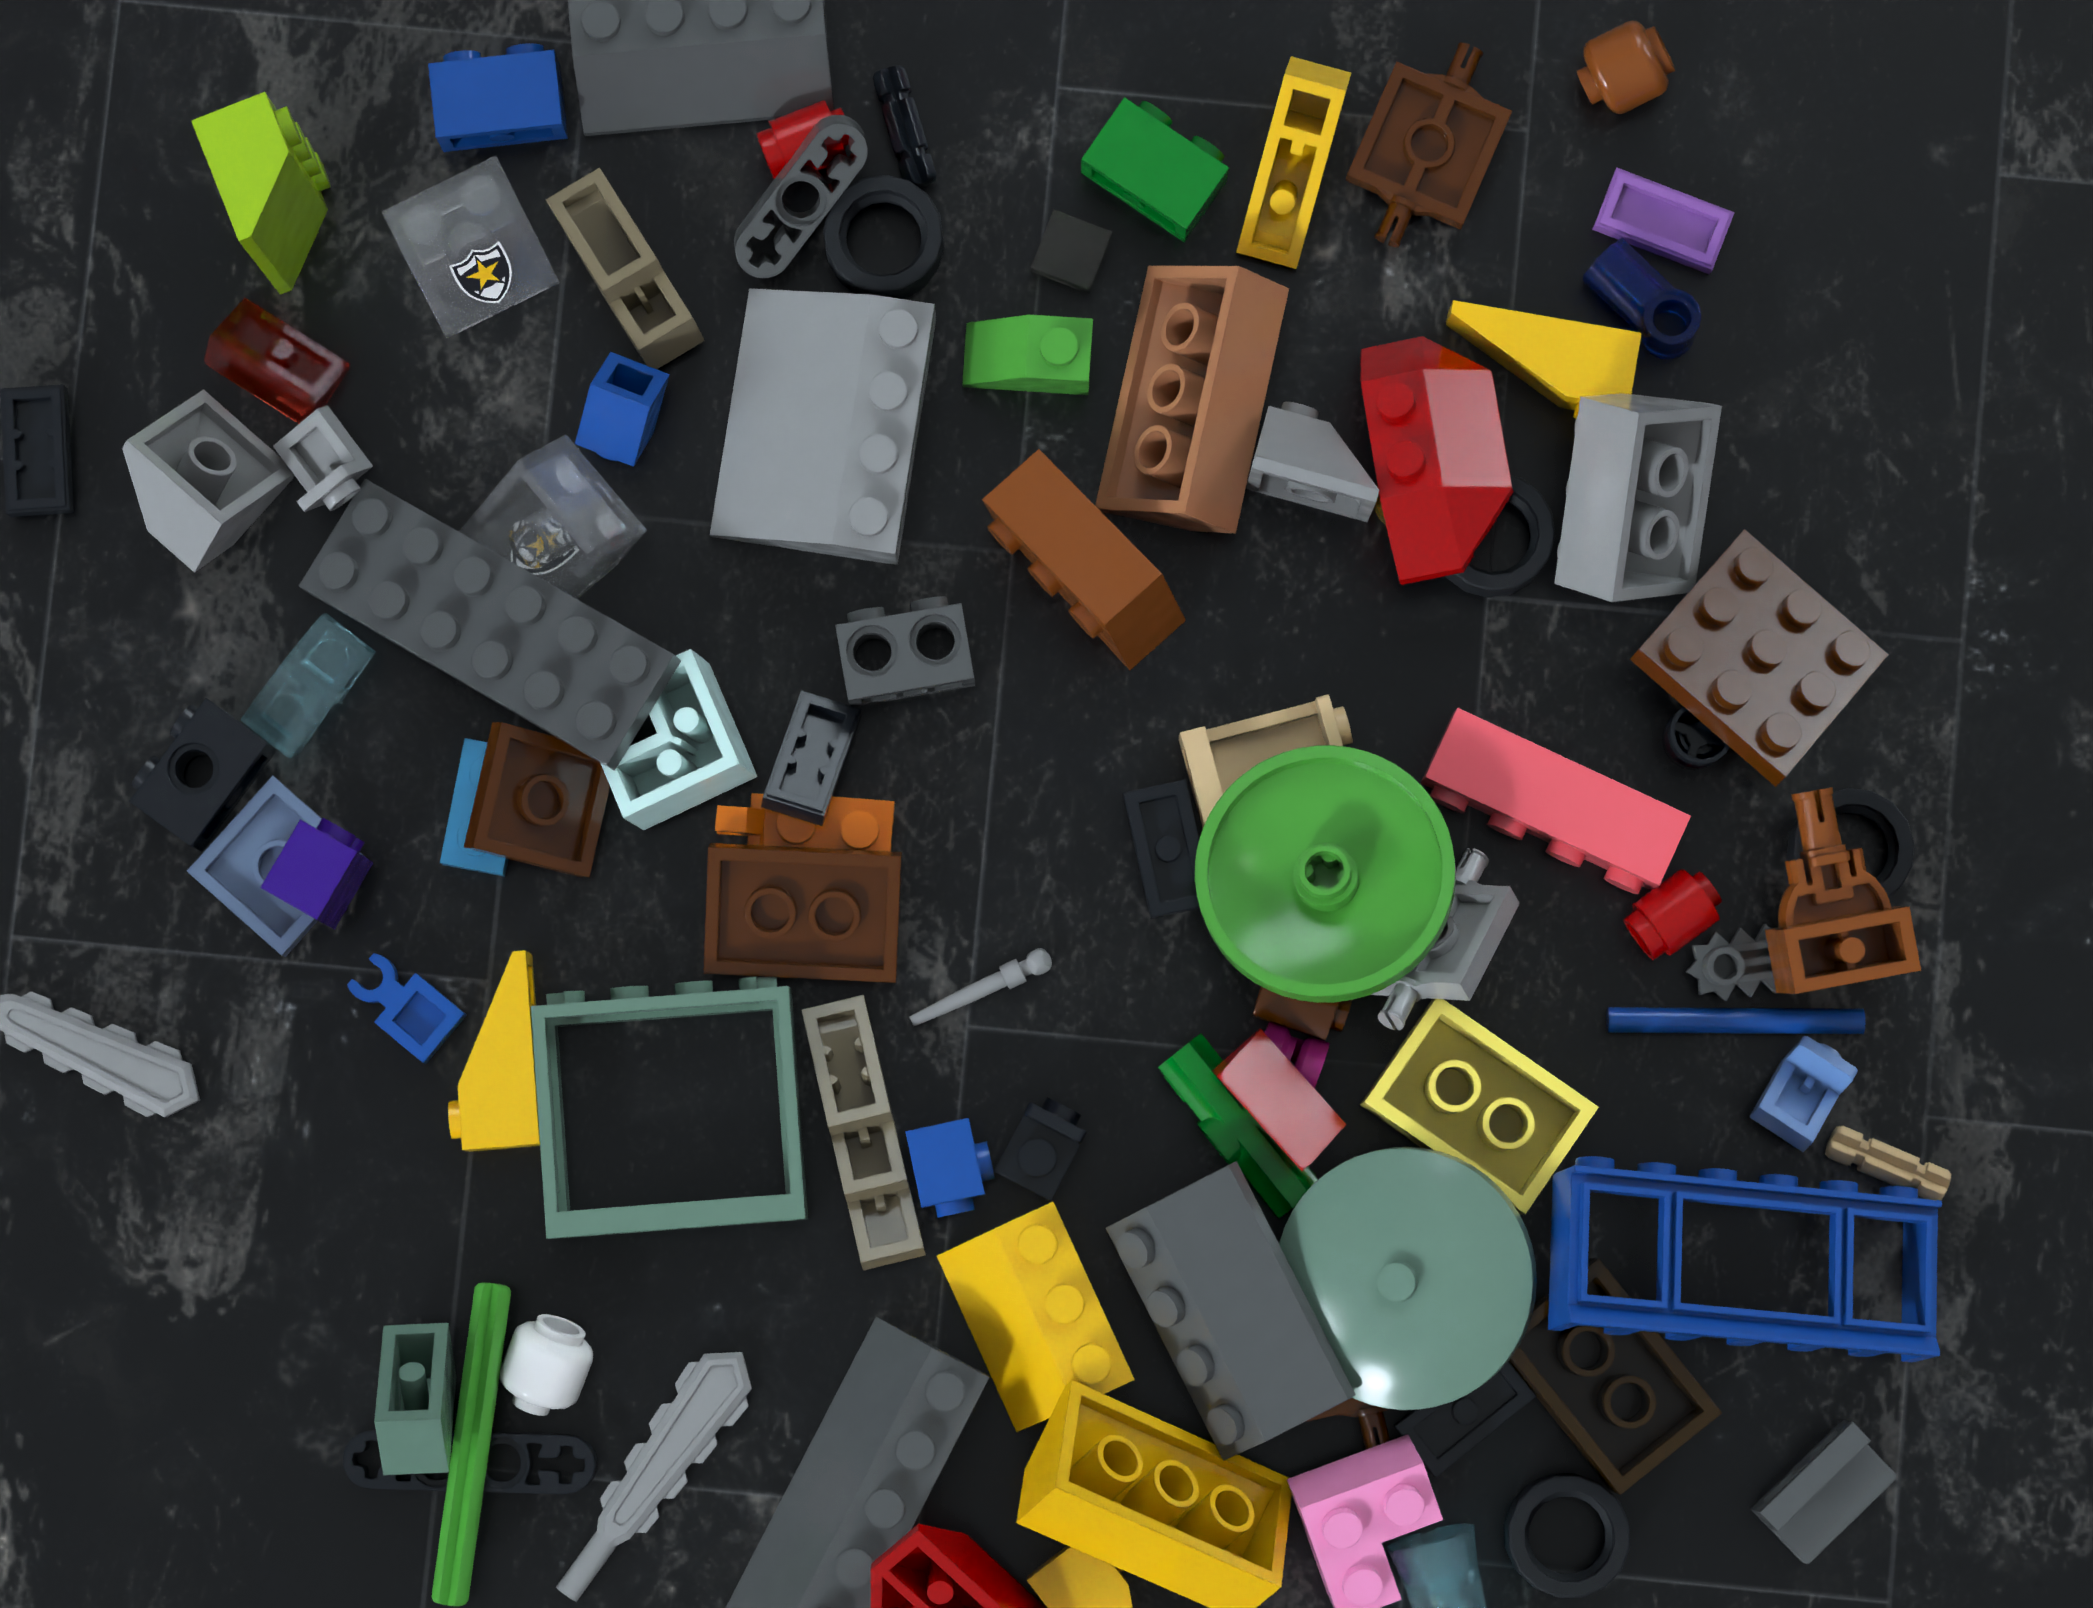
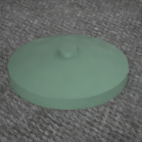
M1392 1147L1375 1150L1339 1164L1325 1173L1301 1197L1284 1227L1279 1242L1297 1281L1356 1394L1352 1398L1369 1405L1397 1410H1420L1447 1404L1468 1395L1495 1376L1511 1359L1528 1329L1533 1314L1537 1288L1536 1261L1527 1228L1520 1214L1507 1195L1487 1175L1471 1164L1440 1151L1417 1147Z

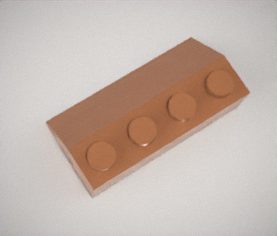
M1148 266L1095 504L1100 511L1188 531L1236 534L1289 288L1240 266Z

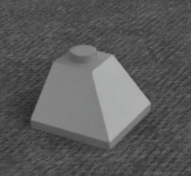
M204 389L127 439L122 448L147 531L194 573L232 547L295 476L278 454Z
M1283 402L1281 409L1268 406L1246 489L1368 522L1376 504L1379 489L1332 424L1319 420V411L1303 404Z

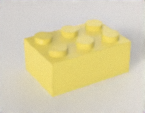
M1444 999L1431 1000L1360 1103L1363 1108L1421 1148L1449 1154L1480 1170L1501 1188L1520 1215L1526 1214L1599 1108Z

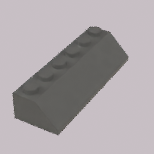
M876 1317L726 1608H871V1563L912 1529L990 1375Z

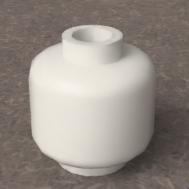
M541 1314L537 1316L536 1321H527L517 1326L502 1362L499 1377L503 1386L514 1395L512 1403L517 1408L533 1415L546 1416L550 1409H566L577 1402L593 1361V1350L584 1339L585 1331L580 1326L565 1318L549 1314Z

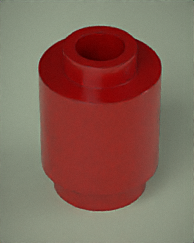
M823 100L768 121L770 128L756 133L773 179H775L785 164L789 162L806 136L820 120L831 115H844L841 107L830 111L826 101ZM844 134L838 141L828 136L824 140L828 155L822 165L817 169L811 160H808L804 165L818 171L826 168L838 153L847 157L844 147L849 145L848 140L850 136Z
M1681 868L1663 881L1660 886L1652 889L1633 903L1632 908L1634 911L1626 916L1623 922L1640 948L1648 957L1655 960L1664 952L1671 956L1719 921L1720 917L1715 907L1722 903V899L1713 884L1702 872L1699 871L1691 876Z

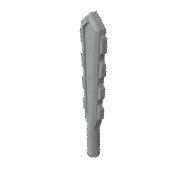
M29 992L23 996L15 994L0 995V1030L4 1032L8 1045L24 1053L33 1049L39 1050L43 1054L46 1065L62 1073H67L73 1069L80 1072L83 1084L104 1095L113 1091L122 1094L125 1106L145 1117H151L155 1114L168 1117L200 1101L192 1064L183 1061L180 1050L158 1041L145 1046L138 1043L135 1032L115 1024H110L103 1029L95 1026L92 1015L72 1007L63 1012L56 1011L50 998L35 992Z
M743 1352L703 1354L699 1362H689L675 1383L678 1395L672 1403L661 1404L649 1422L652 1433L647 1443H636L625 1459L624 1464L627 1474L622 1481H611L601 1496L600 1501L603 1511L598 1518L597 1531L556 1586L568 1598L575 1602L579 1600L619 1544L631 1539L635 1533H647L660 1517L657 1506L662 1499H674L688 1482L686 1474L688 1467L692 1463H703L718 1445L716 1438L718 1430L722 1426H733L749 1407L747 1395L752 1390V1385Z

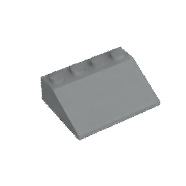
M749 288L710 537L898 565L936 324L935 304L872 294Z

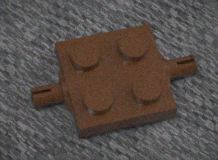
M1458 43V48L1446 75L1425 74L1396 61L1345 180L1378 194L1389 204L1381 225L1374 236L1382 243L1385 242L1395 221L1397 224L1388 245L1396 248L1400 247V242L1412 214L1415 216H1429L1460 230L1465 222L1512 113V110L1484 99L1469 86L1480 58L1483 56V52L1475 46L1465 68H1461L1470 44Z

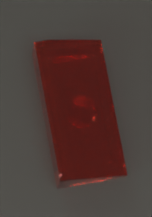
M244 298L210 335L204 358L205 363L210 368L298 424L316 409L326 405L350 367L348 362L247 298Z

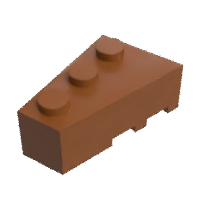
M1040 449L1033 453L982 499L994 519L987 528L995 539L1011 555L1020 549L1032 563L1027 569L1041 587L1052 597L1059 592L1070 604L1071 608L1068 609V612L1079 626L1093 639L1098 635L1129 670L1134 668L1186 621L1163 574Z

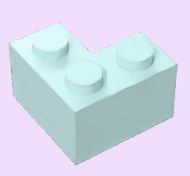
M692 649L676 655L681 662L649 713L657 734L629 746L615 771L601 764L623 818L642 830H646L758 777L710 663Z

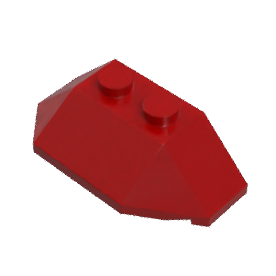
M1423 336L1361 349L1360 382L1379 497L1399 582L1401 585L1463 573L1474 557V551L1488 534L1514 492L1492 371Z
M917 1524L871 1563V1608H1046L966 1533Z

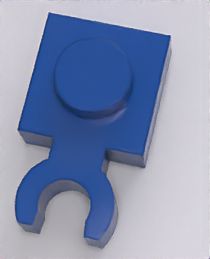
M373 953L369 960L379 967L383 974L380 986L373 990H367L354 979H351L347 986L356 998L368 1003H381L386 1007L374 1023L422 1063L427 1064L467 1014L417 973L403 986L398 982V972L394 964L389 959Z

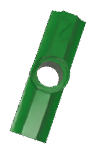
M1200 1033L1162 1063L1158 1069L1180 1099L1189 1106L1200 1120L1197 1122L1198 1127L1228 1165L1237 1161L1244 1177L1279 1219L1294 1208L1301 1197L1318 1180L1316 1174L1309 1166L1302 1172L1212 1072L1223 1060L1202 1033Z

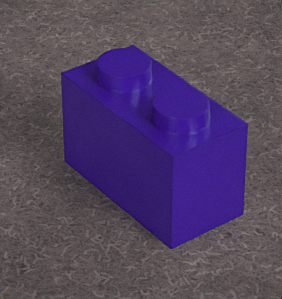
M323 817L316 828L300 819L260 888L335 929L373 862L359 853L365 842L356 838L350 832Z

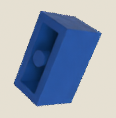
M526 43L508 47L506 55L481 57V53L478 51L463 50L445 54L443 56L444 62L428 63L435 137L443 152L568 139L561 66L554 50L544 51V47L540 44Z

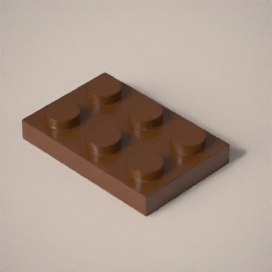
M710 843L708 846L703 974L896 983L902 852Z

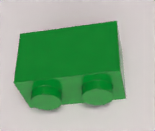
M1124 97L1082 157L1081 173L1185 243L1227 182L1229 167L1222 163L1225 156L1207 140L1199 136H1193L1191 141L1171 129L1170 126L1173 123L1171 118L1153 104L1141 101L1137 106Z

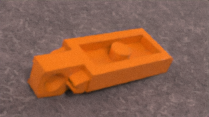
M751 793L750 808L717 805L715 831H717V834L748 836L747 845L891 852L895 801L833 796L823 826L762 808L764 794Z

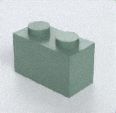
M449 1323L383 1326L374 1419L383 1475L449 1472L457 1378Z

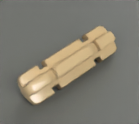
M1846 1126L1836 1127L1827 1142L1825 1155L1829 1159L1846 1166H1851L1854 1163L1857 1165L1858 1171L1893 1186L1917 1188L1918 1196L1923 1199L1941 1201L1949 1187L1951 1180L1949 1170L1930 1162L1922 1165L1919 1163V1157L1874 1138H1869L1868 1141L1863 1140L1862 1133Z

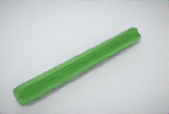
M481 1282L474 1288L431 1595L433 1602L440 1605L459 1607L465 1605L469 1599L511 1297L510 1287L503 1284Z

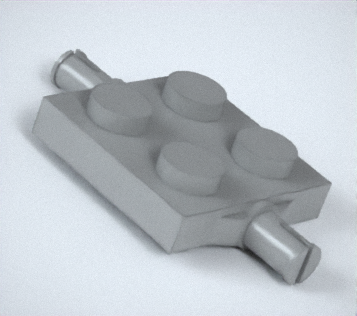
M1470 848L1464 850L1462 858L1456 867V885L1450 915L1434 947L1411 972L1399 981L1371 994L1389 996L1382 1011L1378 1014L1379 1021L1385 1027L1391 1030H1395V1028L1397 1030L1403 1029L1415 1002H1418L1420 999L1471 1000L1520 904L1510 886L1481 885L1478 883L1489 863L1488 857L1482 851L1475 848L1472 849V852Z

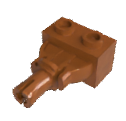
M1833 787L1791 794L1792 801L1795 804L1803 851H1800V858L1785 861L1789 885L1779 905V927L1765 929L1776 993L1799 994L1921 971L1910 906L1891 907L1888 895L1880 882L1866 871L1863 849L1853 848L1846 850L1845 844L1842 845L1832 796L1834 794Z

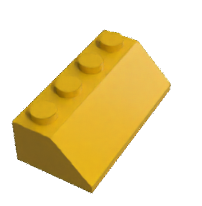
M1071 1380L1064 1387L1025 1467L1016 1523L1206 1607L1257 1608L1282 1587L1292 1493L1287 1482L1289 1477L1238 1454L1223 1461L1215 1444Z

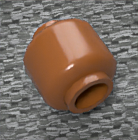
M1631 20L1589 40L1585 44L1583 55L1587 66L1577 70V75L1592 105L1604 100L1612 112L1623 114L1666 92L1669 84L1667 75L1674 72L1675 67L1656 27L1652 26L1645 30L1641 23Z

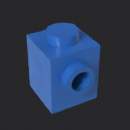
M610 352L590 384L575 444L594 451L605 459L620 461L634 467L654 433L670 374Z
M969 1118L905 1131L921 1208L935 1206L937 1218L975 1210L973 1197L986 1195L983 1182L993 1180L995 1176L987 1141L974 1143Z

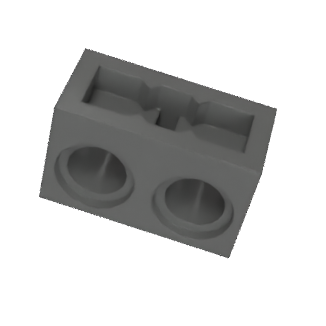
M937 596L911 602V612L886 616L884 607L866 608L848 613V623L837 624L835 627L849 705L857 707L975 686L962 604L948 605L946 596ZM935 628L947 631L955 641L950 654L938 660L926 658L918 650L920 637L926 631ZM871 639L881 640L891 649L889 662L883 668L874 671L863 669L855 661L858 647L863 642Z

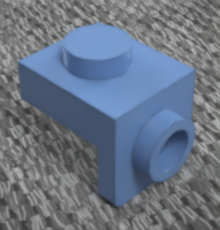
M1803 1036L1781 1060L1749 1117L1804 1152L1814 1142L1837 1098L1853 1081L1858 1070L1855 1066L1842 1059L1841 1055L1832 1047L1818 1043L1808 1036Z

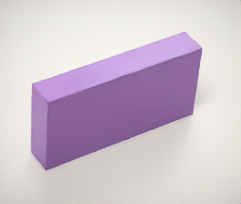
M1616 168L1592 230L1710 275L1735 212Z

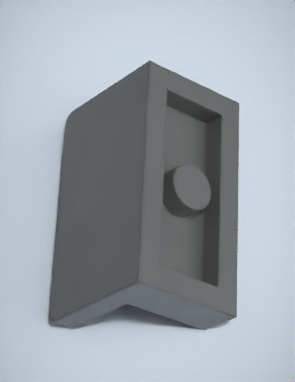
M1842 1420L1751 1508L1759 1519L1802 1563H1811L1896 1479L1895 1472L1868 1445L1871 1440L1852 1421Z

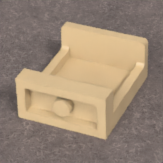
M1329 694L1316 697L1313 702L1206 730L1205 726L1180 732L1178 739L1202 830L1209 814L1224 792L1240 776L1257 764L1283 752L1298 748L1322 745L1343 746L1353 743L1345 709L1343 706L1333 709Z

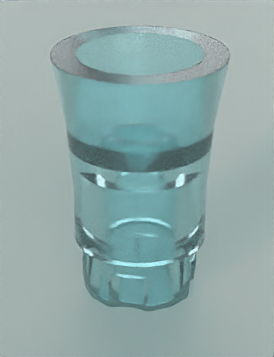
M1461 1523L1437 1527L1409 1535L1387 1546L1412 1608H1487L1478 1566L1474 1524Z

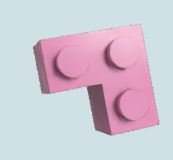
M1409 1435L1401 1436L1288 1478L1289 1488L1333 1607L1381 1608L1402 1600L1382 1543L1443 1520L1424 1463Z

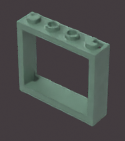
M755 976L739 978V990L713 992V981H690L675 983V995L649 997V986H626L611 988V1000L585 1002V991H563L564 993L546 994L547 1005L531 1006L546 1239L808 1219L792 989L789 986L777 987V977L757 978ZM773 1010L786 1194L570 1211L558 1027Z

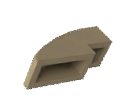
M600 167L545 199L645 365L658 369L705 341L691 313L663 271L657 257Z

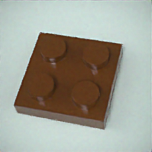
M492 722L464 848L577 877H590L610 789L601 763L555 736L503 722Z

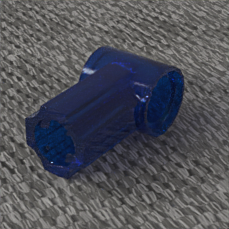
M1623 238L1611 244L1584 274L1583 281L1636 332L1642 333L1641 342L1648 352L1659 358L1672 359L1680 357L1690 349L1700 326L1701 312L1699 304L1692 295L1684 290L1675 289ZM1660 313H1676L1686 323L1687 330L1676 336L1664 335L1658 331L1653 319Z

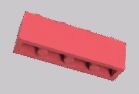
M1457 708L1452 714L1421 781V784L1433 789L1430 796L1434 802L1459 813H1464L1467 805L1491 816L1487 825L1492 829L1517 840H1522L1525 833L1533 835L1549 843L1545 852L1552 857L1575 867H1581L1583 860H1587L1607 870L1603 878L1604 880L1634 894H1639L1642 886L1649 890L1660 886L1691 818L1689 814L1460 708Z

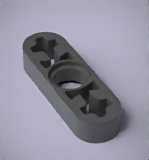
M831 115L820 120L739 225L734 236V248L737 262L746 273L757 278H770L785 270L862 169L867 159L868 147L864 132L855 120L844 115ZM846 134L850 136L848 142L852 154L846 157L838 153L833 157L826 170L828 177L834 180L828 184L820 172L804 164L811 160L818 169L828 155L824 140L829 136L833 140L838 141ZM805 181L815 186L818 190V200L810 210L794 212L788 209L782 202V195L785 189L794 182ZM773 210L784 224L796 228V230L790 233L783 224L773 239L777 253L772 256L769 253L763 252L756 259L752 257L753 251L749 239L754 236L759 240H763L769 235L775 224L773 216L767 215V213Z

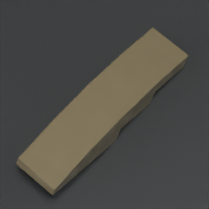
M864 995L802 1009L826 1121L832 1138L863 1271L925 1256L926 1253Z

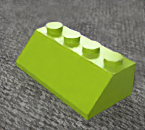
M262 92L191 120L238 241L281 295L291 291L296 283L328 211L321 191L330 188L331 185L318 153L313 151L308 138L304 137L298 122H294L288 107L285 106L277 110L266 92Z

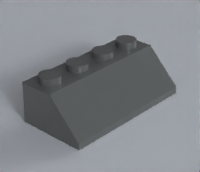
M568 0L572 57L584 136L774 120L823 100L826 101L830 111L834 110L824 0Z
M1237 1161L1106 1227L1223 1461L1260 1445L1356 1395Z

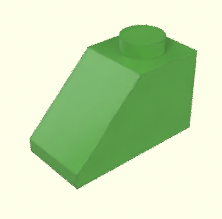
M1029 314L967 323L962 386L967 388L1088 395L1093 319Z

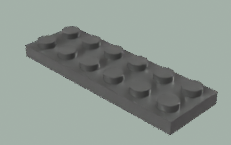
M364 479L360 485L361 490L352 498L299 584V587L615 771L681 660L673 653L380 486Z

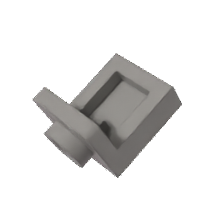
M328 405L316 409L273 445L307 491L297 501L304 512L326 505L330 511L339 508L361 490L356 480L373 467Z

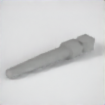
M1038 948L1029 952L1026 959L1018 962L1017 959L1011 960L999 966L1000 971L976 981L909 1016L911 1022L915 1027L977 1001L1006 986L1012 989L1027 982L1025 977L1030 974L1042 975L1048 972L1052 966L1051 957L1045 949Z

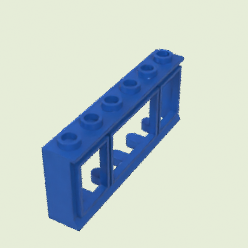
M1598 1156L1578 1157L1575 1159L1574 1166L1554 1173L1552 1179L1548 1330L1562 1331L1580 1325L1603 1327V1333L1609 1335H1629L1639 1331L1665 1333V1339L1687 1341L1699 1337L1726 1338V1344L1733 1346H1751L1762 1342L1787 1344V1350L1814 1351L1825 1347L1848 1349V1355L1856 1357H1872L1884 1353L1901 1354L1902 1362H1917L1940 1356V1349L1936 1338L1938 1208L1942 1207V1201L1918 1198L1917 1188L1905 1186L1879 1188V1194L1858 1193V1183L1852 1181L1819 1182V1189L1798 1187V1177L1791 1175L1759 1176V1183L1737 1181V1171L1730 1169L1698 1170V1177L1676 1175V1165L1669 1163L1637 1164V1171L1615 1169V1160L1612 1158ZM1590 1192L1659 1199L1656 1301L1587 1294ZM1683 1201L1830 1215L1828 1316L1681 1303ZM1854 1218L1903 1222L1902 1323L1853 1319Z

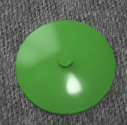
M1322 745L1298 748L1268 758L1240 776L1224 792L1209 814L1201 832L1195 859V885L1200 910L1212 939L1226 959L1240 973L1259 986L1284 997L1316 1003H1334L1354 1000L1383 990L1411 972L1426 957L1443 932L1450 915L1456 885V866L1452 840L1442 813L1423 786L1410 774L1385 758L1367 751L1351 747Z

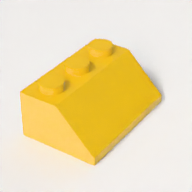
M1054 1202L937 1255L1016 1432L1049 1419L1064 1387L1071 1380L1102 1394L1135 1380Z

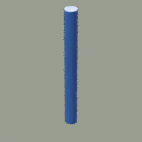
M1607 1007L1606 1029L1607 1033L1864 1034L1865 1011L1864 1009Z

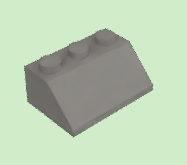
M1625 393L1580 396L1578 416L1575 421V438L1570 474L1566 485V503L1561 539L1557 549L1558 560L1554 584L1610 602L1688 593L1695 586L1722 406L1712 403Z

